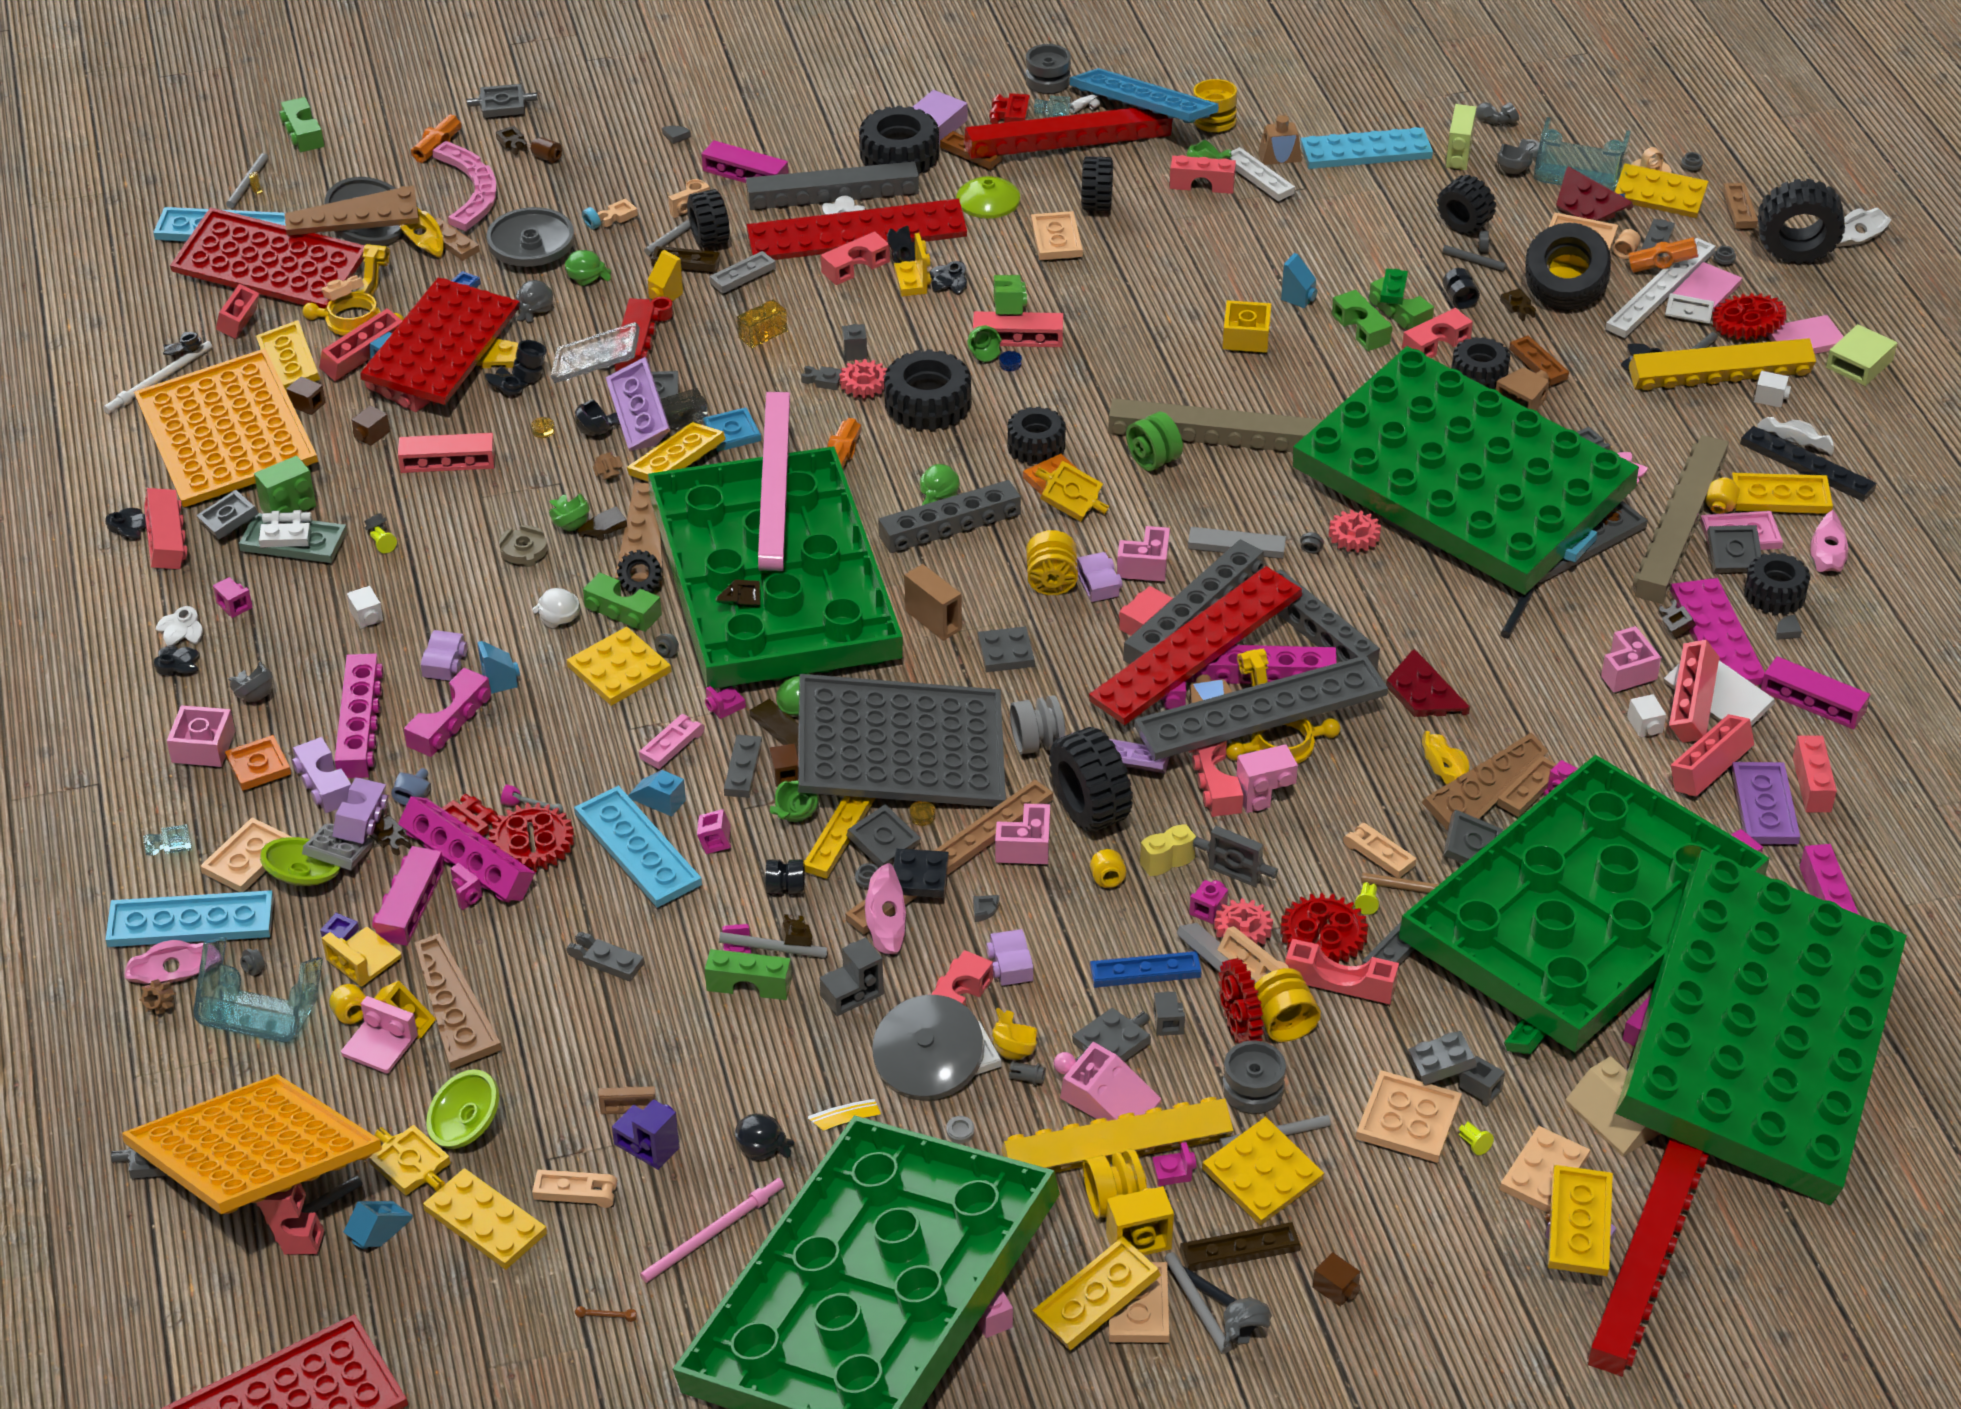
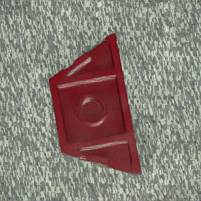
M1568 166L1556 206L1557 210L1566 215L1602 222L1616 217L1615 213L1625 208L1628 211L1631 210L1633 203Z
M1413 649L1386 681L1388 690L1414 717H1427L1429 715L1446 716V712L1461 711L1462 716L1468 715L1470 712V706L1416 649Z

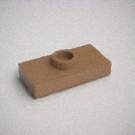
M655 1086L598 1088L600 1114L626 1113L632 1105L643 1110L653 1099L656 1100Z

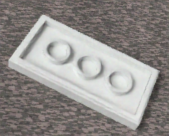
M1719 661L1710 716L1718 722L1728 714L1750 719L1752 726L1775 704L1774 698ZM1680 663L1664 678V683L1674 690L1676 689Z

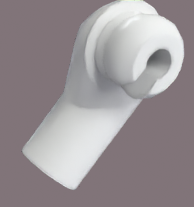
M1089 95L1070 103L1068 109L1074 114L1087 105L1091 109H1095L1100 105V102L1097 100V96Z

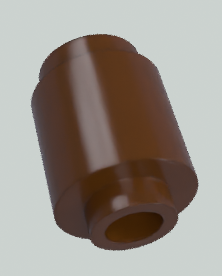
M540 137L535 138L531 143V152L537 158L555 163L562 156V146L558 142Z

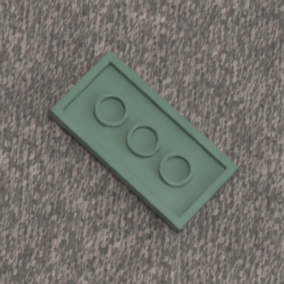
M259 513L249 523L239 542L240 551L332 563L347 533V527L345 524L314 520L303 522L310 523L309 546L260 547L261 524L271 523H263L262 513ZM282 522L281 524H291L293 522Z

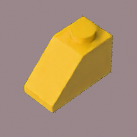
M666 250L661 252L647 280L650 299L667 297L674 301L683 294L681 260Z
M400 981L383 987L374 997L376 1000L413 1013L418 1034L417 1039L422 1038L436 1020Z

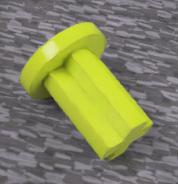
M375 527V531L370 532V536L376 541V548L379 552L390 553L395 549L397 539L392 533H386L380 527Z
M1368 882L1364 883L1361 894L1355 899V908H1361L1362 914H1373L1379 908V900L1376 897L1377 886L1375 884L1369 885Z
M1466 1122L1465 1126L1461 1125L1459 1127L1461 1131L1459 1135L1471 1144V1150L1476 1155H1483L1491 1148L1494 1137L1490 1132H1481L1470 1122Z

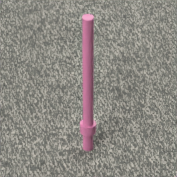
M777 1178L764 1188H757L749 1194L747 1200L641 1272L640 1276L643 1281L648 1283L755 1207L759 1209L768 1203V1198L785 1187L783 1181Z

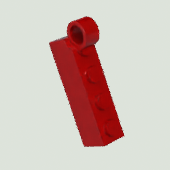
M657 297L650 302V299L629 298L614 350L615 371H619L644 357L649 361L648 350H652V336L656 335L655 322L665 321L673 316L671 299Z

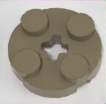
M523 525L520 526V530L515 531L511 528L505 531L499 539L501 558L514 564H523L525 567L534 566L537 560L541 559L548 550L547 538H545L544 532L534 526Z

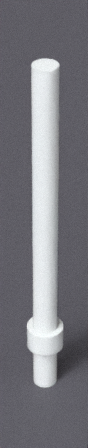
M206 341L199 346L198 350L187 353L127 392L122 391L116 395V399L103 406L104 411L109 414L120 406L125 407L130 404L132 399L135 398V391L153 386L211 350L213 348L212 344Z

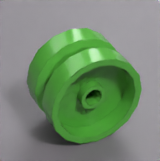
M1159 411L1147 416L1145 419L1130 424L1126 430V440L1131 455L1144 470H1154L1164 463L1180 458L1183 452L1181 434L1172 418L1164 412Z

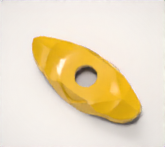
M417 207L419 223L398 226L419 248L435 257L441 258L443 255V235L440 227L428 212L422 211ZM419 228L426 230V232L422 235H417L414 233V231Z
M1430 731L1424 732L1421 741L1424 747L1425 758L1428 760L1434 773L1440 776L1445 784H1449L1459 776L1469 772V760L1463 751L1450 748L1443 735L1430 734ZM1443 762H1445L1450 768L1444 767Z

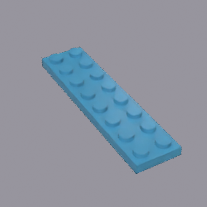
M1100 68L1070 77V86L1077 87L1080 91L1093 92V95H1103L1109 100H1119L1126 105H1136L1139 109H1149L1155 114H1165L1168 118L1182 119L1184 123H1193L1196 119L1208 118L1211 114L1218 112V103Z

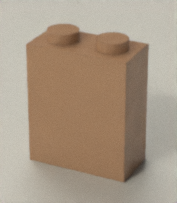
M924 564L904 574L905 611L943 641L962 630V593Z

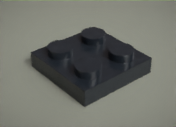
M896 848L893 867L900 882L903 895L944 898L949 852Z

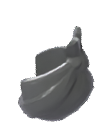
M1526 139L1520 141L1519 147L1502 144L1500 151L1497 153V162L1500 168L1511 175H1517L1525 171L1533 161V153L1530 150L1535 144H1528Z
M538 280L525 282L516 293V300L520 301L519 309H521L517 320L523 321L525 319L526 322H533V312L550 311L553 303L551 288Z
M258 662L257 668L249 676H247L244 670L237 677L228 678L231 681L230 688L235 696L247 702L260 701L271 692L273 675L262 662Z
M1252 1297L1238 1299L1230 1303L1223 1313L1226 1333L1223 1346L1226 1347L1229 1340L1236 1344H1247L1254 1329L1260 1326L1269 1328L1272 1314L1268 1305Z

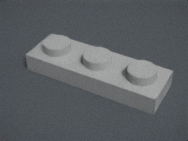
M761 251L709 276L710 284L723 294L775 269L776 262Z

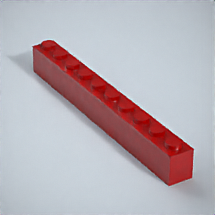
M1128 108L965 127L964 146L970 158L975 159L995 155L1171 136L1173 118H1168L1165 114H1155L1149 109Z
M1670 1137L1593 1341L1588 1361L1589 1366L1621 1377L1624 1375L1626 1366H1633L1637 1350L1633 1349L1635 1343L1641 1344L1646 1329V1327L1642 1326L1643 1320L1648 1322L1650 1320L1654 1304L1650 1303L1651 1298L1657 1299L1660 1293L1662 1282L1658 1281L1660 1276L1665 1277L1667 1274L1670 1260L1666 1259L1668 1254L1673 1255L1675 1252L1678 1238L1674 1236L1676 1232L1681 1233L1686 1217L1682 1216L1683 1211H1690L1694 1195H1691L1690 1192L1691 1189L1696 1191L1698 1189L1702 1174L1698 1173L1699 1168L1705 1169L1709 1157L1708 1153Z

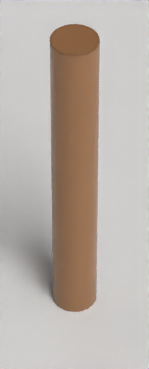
M1362 873L1361 883L1368 882L1378 886L1430 893L1439 885L1370 873Z

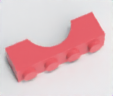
M1227 740L1188 751L1189 753L1193 752L1194 771L1198 770V786L1200 789H1204L1203 802L1205 807H1209L1211 817L1242 813L1243 792L1238 777L1224 774L1215 767L1218 762L1226 759Z
M1292 939L1285 960V964L1289 968H1293L1301 973L1308 986L1391 1004L1397 984L1399 963L1372 957L1363 965L1345 966L1330 960L1322 952L1318 944Z

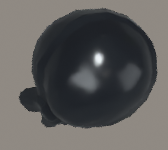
M594 399L580 404L575 410V424L583 434L598 437L608 432L613 425H621L617 412L606 416Z
M750 1114L741 1119L735 1129L737 1146L753 1161L766 1159L777 1150L785 1158L791 1156L792 1150L789 1147H792L795 1142L792 1139L786 1138L780 1124L775 1118L767 1114Z

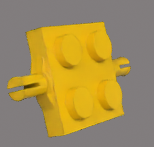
M1064 461L1052 473L1040 467L1037 469L1035 476L1046 481V488L1040 497L1044 502L1080 522L1092 508L1104 515L1107 512L1109 505L1097 500L1098 493L1103 486L1102 482Z
M415 1125L403 1133L394 1136L389 1134L383 1127L379 1128L380 1131L376 1130L374 1136L383 1143L382 1150L372 1154L369 1162L405 1196L424 1183H428L435 1191H438L445 1185V1182L436 1174L451 1164L450 1156Z

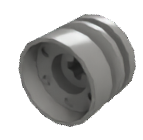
M1055 695L1047 696L1046 702L1043 697L1037 698L1035 710L1030 700L1011 703L1010 720L1012 733L1020 755L1038 752L1040 740L1044 748L1049 750L1055 740L1065 736L1064 715Z

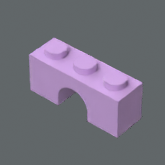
M320 737L293 747L295 756L292 759L293 767L297 774L301 772L305 788L312 790L311 795L314 803L321 805L325 813L338 809L342 802L347 803L351 783L342 769H334L332 753L323 738Z
M355 778L349 789L347 803L342 802L335 815L332 837L363 844L367 836L373 834L375 822H379L382 810L386 809L388 795H385L386 784Z

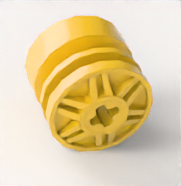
M1209 79L1196 84L1193 89V96L1218 103V112L1211 114L1208 118L1196 119L1194 125L1208 132H1222L1234 127L1237 123V87L1233 83L1221 79Z
M1046 530L1033 536L1026 546L1027 578L1031 588L1045 595H1059L1068 592L1075 586L1078 580L1077 548L1073 538L1057 530Z
M1293 968L1274 970L1261 977L1255 983V990L1259 991L1258 998L1262 1003L1263 1015L1261 1019L1271 1039L1277 1042H1290L1307 1035L1316 1027L1321 1017V1010L1299 971Z
M1134 1149L1125 1150L1123 1156L1120 1152H1114L1112 1155V1167L1103 1155L1087 1158L1083 1161L1086 1193L1092 1212L1097 1219L1107 1217L1108 1198L1147 1189L1146 1176Z

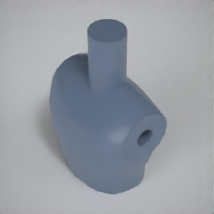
M421 768L415 775L400 772L391 792L393 799L403 805H407L411 796L426 798L431 789V783L425 780L429 775L428 771L425 768Z

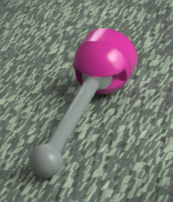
M508 784L505 785L501 794V804L506 806H515L520 801L533 805L539 802L540 807H545L549 804L523 797L518 788ZM550 804L551 810L558 807L560 813L563 811L561 804Z

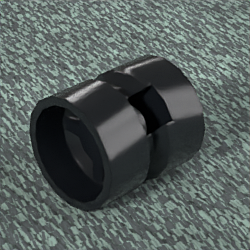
M1454 268L1445 274L1442 284L1456 308L1467 309L1477 303L1480 292L1465 268Z
M533 340L520 341L512 369L513 376L527 383L539 381L543 369L542 364H544L547 352L546 347Z
M767 859L766 893L782 894L784 890H787L789 894H804V859H789L787 863H784L782 859Z

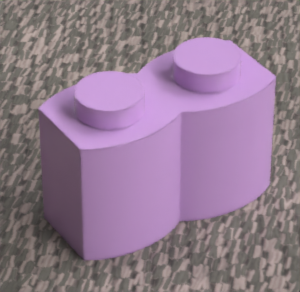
M1105 552L1077 557L1078 578L1091 602L1119 596V589L1122 588V579L1114 571L1112 558H1108Z
M438 630L432 632L428 647L421 660L422 677L451 681L455 674L460 672L461 658L466 656L468 644L464 642L463 634Z
M1023 930L990 934V942L986 943L988 959L993 958V977L999 979L1001 986L1033 981V964Z

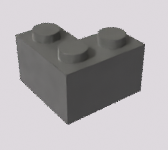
M866 937L842 948L843 967L819 977L820 996L836 1016L884 995L883 958Z

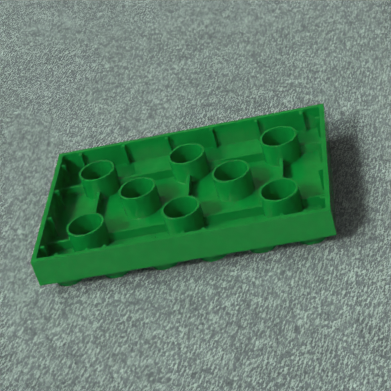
M1408 346L1293 446V467L1524 595L1565 556L1567 549H1573L1636 488L1639 466L1620 457L1616 452L1607 450L1583 438L1576 431L1558 425L1541 416L1537 411L1528 409L1508 399L1497 390L1487 388L1464 376L1460 371L1451 369L1426 356L1422 351Z
M834 446L788 453L783 571L758 570L763 457L648 473L650 500L706 688L711 686L712 688L726 689L730 686L734 688L739 684L763 680L780 681L788 676L813 672L829 673L838 668L863 664L878 665L884 661L902 658L903 635ZM734 580L760 581L759 607L717 603L716 598Z
M1595 754L1404 913L1401 919L1399 939L1463 979L1468 985L1475 987L1503 1005L1513 1014L1518 1015L1543 1031L1556 1042L1576 1052L1657 978L1689 877V870H1691L1701 850L1719 857L1732 859L1738 865L1762 875H1766L1770 858Z
M1701 850L1689 873L1615 1114L1831 1206L1844 1188L1907 935L1892 929L1885 923L1872 921L1841 908L1835 902L1822 900L1793 888L1782 880L1769 878L1738 865L1732 859L1719 857Z
M854 1115L672 1369L680 1392L729 1409H922L1058 1199L1060 1192L1055 1171Z

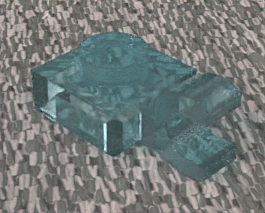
M1050 95L1049 101L1036 99L1034 102V113L1043 114L1048 112V118L1067 116L1070 112L1071 97Z
M188 824L161 828L162 834H147L143 836L146 855H155L163 848L165 854L191 850Z

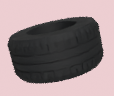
M1559 223L1552 225V227H1547V229L1538 233L1535 239L1531 241L1525 259L1527 285L1537 300L1548 305V307L1559 310L1583 308L1596 301L1607 288L1611 272V255L1606 241L1597 231L1582 224ZM1575 255L1585 260L1589 268L1580 276L1561 278L1551 273L1547 265L1558 256Z

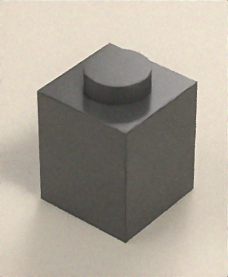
M865 324L842 326L845 361L867 359Z

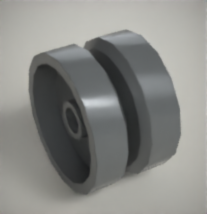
M1041 44L1029 49L1026 54V84L1031 89L1042 93H1055L1067 88L1070 84V52L1066 48L1055 44Z
M1256 1040L1245 1041L1233 1046L1226 1054L1224 1061L1222 1089L1226 1100L1236 1109L1252 1114L1263 1113L1275 1108L1282 1100L1285 1086L1286 1062L1282 1053L1269 1043Z

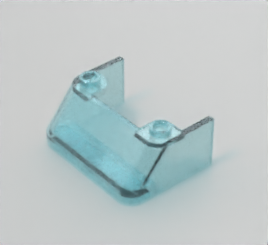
M1547 117L1540 138L1534 178L1540 182L1562 185L1566 168L1569 166L1615 192L1624 163H1626L1631 131H1626L1623 142L1611 140L1602 149L1562 142V134L1557 130L1550 129L1551 118Z
M220 937L203 942L193 1010L196 1021L204 1026L278 1042H288L295 1039L317 1001L323 958L317 957L300 964L298 983L291 988L289 1000L240 990L241 975L239 971L232 966L223 965L227 938Z

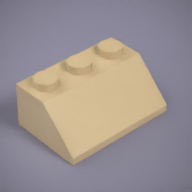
M1610 1056L1588 1070L1566 1098L1565 1103L1624 1157L1661 1133L1615 1114L1628 1071Z

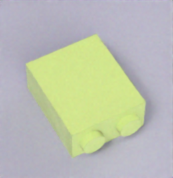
M1455 104L1449 133L1446 168L1467 170L1477 106Z
M1857 324L1830 349L1826 368L1866 386L1894 360L1897 342Z

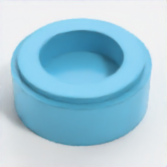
M588 207L582 211V218L590 229L594 230L601 225V220L593 208Z

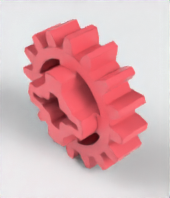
M866 359L861 363L854 360L855 364L847 363V368L841 369L840 384L841 389H846V394L853 393V397L862 395V398H865L866 395L874 397V393L882 394L884 375L887 368H883L882 363L876 365L875 360H872L870 363Z
M1350 510V514L1342 511L1341 517L1334 515V520H1330L1328 536L1332 537V543H1338L1337 548L1339 549L1346 547L1347 552L1355 549L1356 553L1359 552L1360 548L1368 551L1369 546L1375 547L1376 542L1380 541L1381 525H1378V519H1372V514L1365 516L1363 511L1355 513L1354 510Z
M1241 898L1240 903L1230 900V906L1222 904L1221 911H1216V918L1214 920V929L1217 930L1216 936L1224 937L1227 928L1234 926L1256 944L1257 942L1265 944L1266 938L1271 937L1273 919L1270 918L1271 912L1264 911L1263 904L1255 906V900H1251L1250 903H1245L1244 898Z

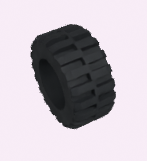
M889 106L883 110L878 109L873 114L870 113L860 125V159L865 166L915 161L918 175L921 172L925 173L933 167L939 158L938 124L930 114H925L923 110H916L914 107L896 106L891 108Z
M1794 179V182L1788 183V181L1781 184V187L1772 189L1770 191L1771 195L1767 194L1762 200L1763 203L1759 206L1758 225L1761 243L1764 244V248L1768 253H1772V256L1777 259L1782 258L1784 262L1790 263L1795 261V264H1802L1804 261H1808V263L1815 262L1816 258L1822 259L1827 256V252L1831 253L1837 247L1836 244H1839L1843 239L1845 219L1841 199L1830 186L1826 187V184L1818 181L1815 183L1813 179H1806V181ZM1802 214L1813 215L1819 218L1814 224L1805 228H1790L1783 225L1788 219Z
M926 349V351L916 350L912 354H903L901 358L895 359L890 364L884 375V401L887 412L897 423H903L905 427L910 429L913 427L919 431H923V429L936 431L937 428L945 429L950 424L955 425L960 419L964 418L971 407V373L962 360H957L955 355L951 353L948 355L945 351L939 350L935 352L933 349Z
M1087 727L1058 738L1051 746V754L1049 755V762L1051 763L1050 772L1053 775L1054 787L1057 789L1058 797L1062 801L1065 811L1069 813L1071 820L1076 822L1079 828L1090 832L1124 820L1131 812L1133 806L1131 801L1133 798V792L1130 787L1131 781L1128 778V771L1126 765L1123 764L1122 756L1116 750L1113 741L1109 740V736L1102 732L1101 729Z

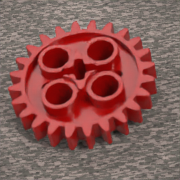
M1751 293L1749 296L1742 294L1740 298L1733 296V300L1725 299V303H1718L1719 307H1714V312H1712L1713 327L1716 328V331H1720L1721 335L1727 334L1728 338L1736 336V339L1745 337V340H1748L1750 336H1753L1754 339H1757L1758 335L1766 337L1767 332L1774 334V329L1780 330L1787 320L1786 306L1783 305V301L1778 302L1777 297L1771 299V295L1763 297L1762 293L1758 296H1754Z
M539 802L532 808L529 803H526L524 809L516 805L515 812L507 809V816L499 815V822H493V829L489 830L490 837L488 839L490 842L526 867H532L534 872H537L538 866H542L547 870L548 863L556 866L557 858L564 860L565 852L570 853V845H574V828L572 827L571 819H567V814H560L558 807L551 811L550 804L540 808ZM528 822L533 824L536 851L533 853L530 850Z
M1320 893L1319 898H1315L1313 894H1310L1309 900H1306L1301 896L1299 904L1292 901L1291 908H1286L1285 915L1281 917L1280 934H1282V942L1287 943V950H1289L1292 939L1318 944L1322 952L1330 960L1339 964V959L1342 958L1344 961L1349 962V956L1357 957L1358 950L1363 951L1364 943H1367L1368 924H1366V916H1361V908L1354 909V902L1345 904V897L1335 900L1334 894H1331L1329 898H1325V895Z
M1242 959L1226 960L1220 966L1221 972L1218 975L1221 981H1218V984L1221 988L1219 995L1221 1006L1225 1010L1223 1015L1227 1017V1027H1231V1035L1235 1036L1236 1043L1239 1042L1240 1044L1245 1041L1255 1040L1262 1041L1261 1035H1264L1261 1027L1264 1026L1261 1019L1263 1015L1262 1003L1258 998L1259 991L1255 990L1254 987L1255 980L1251 979V971H1247L1246 963L1243 964Z

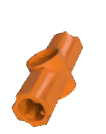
M450 114L435 128L427 127L423 133L422 140L411 149V156L417 162L424 163L433 155V150L445 141L450 142V138L462 128L461 121L455 115Z
M1694 237L1672 243L1659 242L1655 247L1629 253V261L1633 273L1655 267L1665 269L1670 267L1672 263L1698 257ZM1661 253H1667V254H1668L1667 257H1663V258H1662V257H1659L1658 255L1661 254Z
M847 418L846 421H842L836 435H831L827 447H835L842 469L847 459L851 460L853 458L856 441L861 433V424L853 418Z

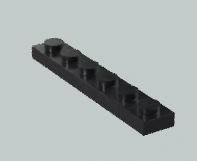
M1752 426L1741 437V445L1802 474L1827 475L1830 487L1862 502L1876 489V482L1772 435L1763 429Z

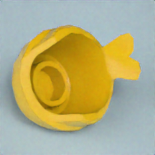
M997 1008L996 1013L999 1021L995 1023V1027L992 1030L995 1050L1005 1059L1015 1061L1022 1060L1028 1055L1033 1054L1037 1045V1028L1014 1024L1012 1021L1014 1012L1006 1010L1004 1013L1003 1010Z

